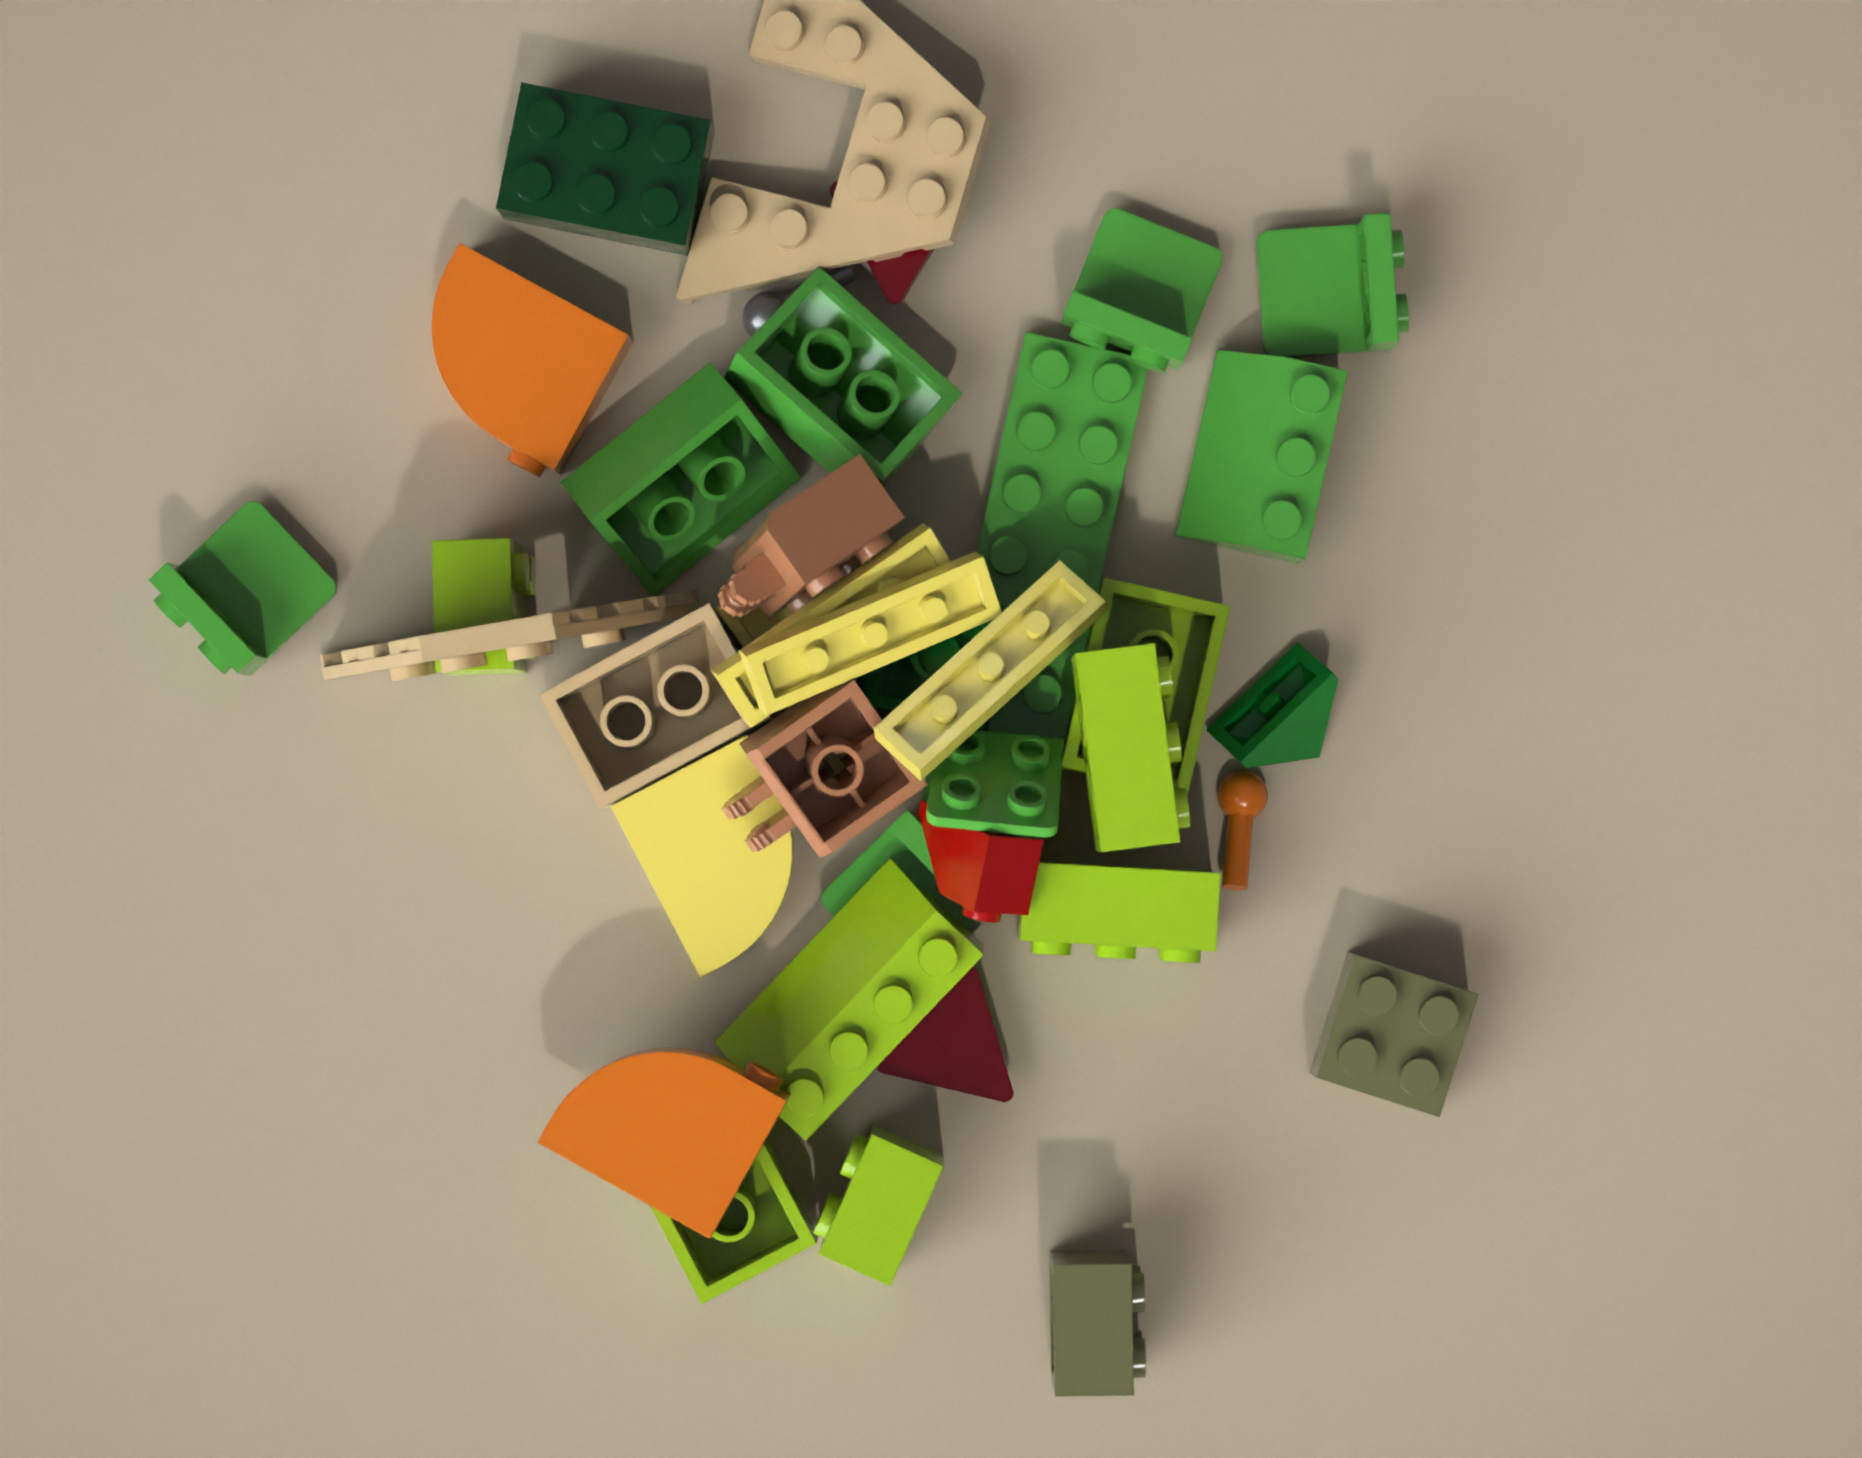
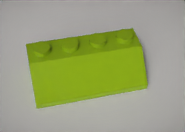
M889 857L720 1034L715 1043L730 1062L744 1070L749 1061H752L774 1072L784 1080L779 1089L791 1096L779 1117L806 1141L983 957V943L897 862Z

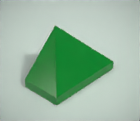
M1297 642L1206 731L1245 768L1319 758L1338 679L1333 672Z

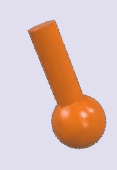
M1237 770L1229 773L1222 779L1217 791L1219 806L1228 816L1222 888L1244 891L1248 887L1253 818L1258 816L1265 808L1268 800V791L1260 776L1248 770Z

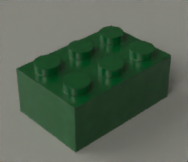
M521 82L496 209L504 220L688 256L695 234L715 135L712 122L709 119Z

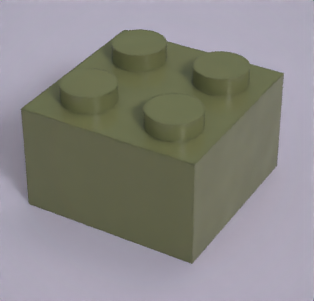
M1347 952L1309 1073L1316 1078L1440 1117L1479 994Z
M1126 1250L1049 1251L1051 1379L1055 1397L1134 1396V1378L1146 1377L1145 1338H1142L1141 1330H1133V1313L1145 1312L1144 1273H1141L1140 1266H1132Z

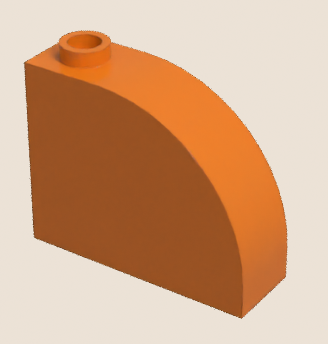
M461 243L458 244L447 264L434 299L431 326L434 354L441 377L456 403L473 422L491 437L512 449L507 457L508 461L539 478L545 468L561 475L633 344L630 336Z
M675 1047L652 1048L620 1057L604 1065L584 1079L560 1103L537 1143L710 1239L791 1095L779 1089L784 1081L780 1076L755 1062L749 1061L744 1070L730 1061L704 1051Z

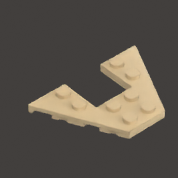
M764 0L748 56L754 62L864 89V95L830 208L711 177L675 298L683 304L695 303L694 300L741 289L747 291L760 289L768 283L781 280L795 281L808 278L818 266L826 273L834 272V268L870 260L878 262L896 258L909 251L918 249L927 251L954 245L991 125V121L982 111L861 0Z
M696 590L415 636L320 655L324 680L389 669L391 681L436 674L434 662L436 660H440L442 673L488 665L486 652L506 648L508 661L553 654L551 640L581 636L583 648L625 641L623 628L682 618L697 610L699 606Z

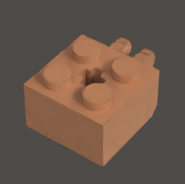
M861 454L770 512L766 516V521L749 539L735 548L732 560V568L735 573L730 577V580L728 579L719 588L720 592L717 594L721 605L720 610L723 609L726 613L732 615V618L734 616H739L740 618L742 615H747L758 607L762 609L768 619L786 607L793 614L894 543L888 533L905 517Z
M854 679L795 703L739 743L761 776L725 802L721 808L729 820L743 817L772 794H775L784 807L766 821L758 824L748 834L744 841L752 852H759L797 826L819 858L833 853L928 785L924 779L920 781L875 739L874 727L882 719ZM831 752L836 755L843 752L847 753V756L840 759L845 766L840 773L833 776L828 769L818 772V767L823 765L821 760Z

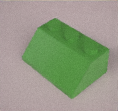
M819 266L736 352L724 376L727 383L829 473L861 454L883 487L908 461L963 394Z
M1217 350L1175 536L1296 564L1304 561L1307 556L1348 371L1284 356Z
M708 363L560 483L649 593L655 596L800 480L801 476L739 395L715 367Z

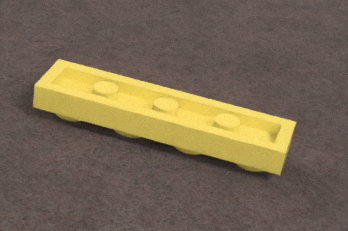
M922 523L744 648L949 563L951 560L932 529ZM739 651L711 670L747 725L752 728L769 716L759 709Z
M972 552L739 650L759 709L766 715H769L994 620L1002 611L984 556L977 552Z
M1059 560L875 726V739L922 781L1105 614L1106 601Z

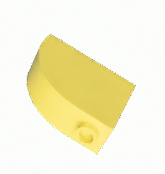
M748 734L611 806L700 977L738 957L762 936L775 919L784 902L793 872L794 837L792 830L759 852H752L744 841L754 827L784 808L775 794H772L755 806L748 814L736 819L729 820L721 809L729 798L761 776L739 744L750 736Z

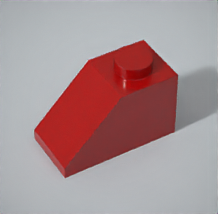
M921 800L918 813L939 893L963 906L962 914L978 921L997 923L1000 922L1002 914L1028 915L1044 839L1034 836L933 826L926 819L927 801Z

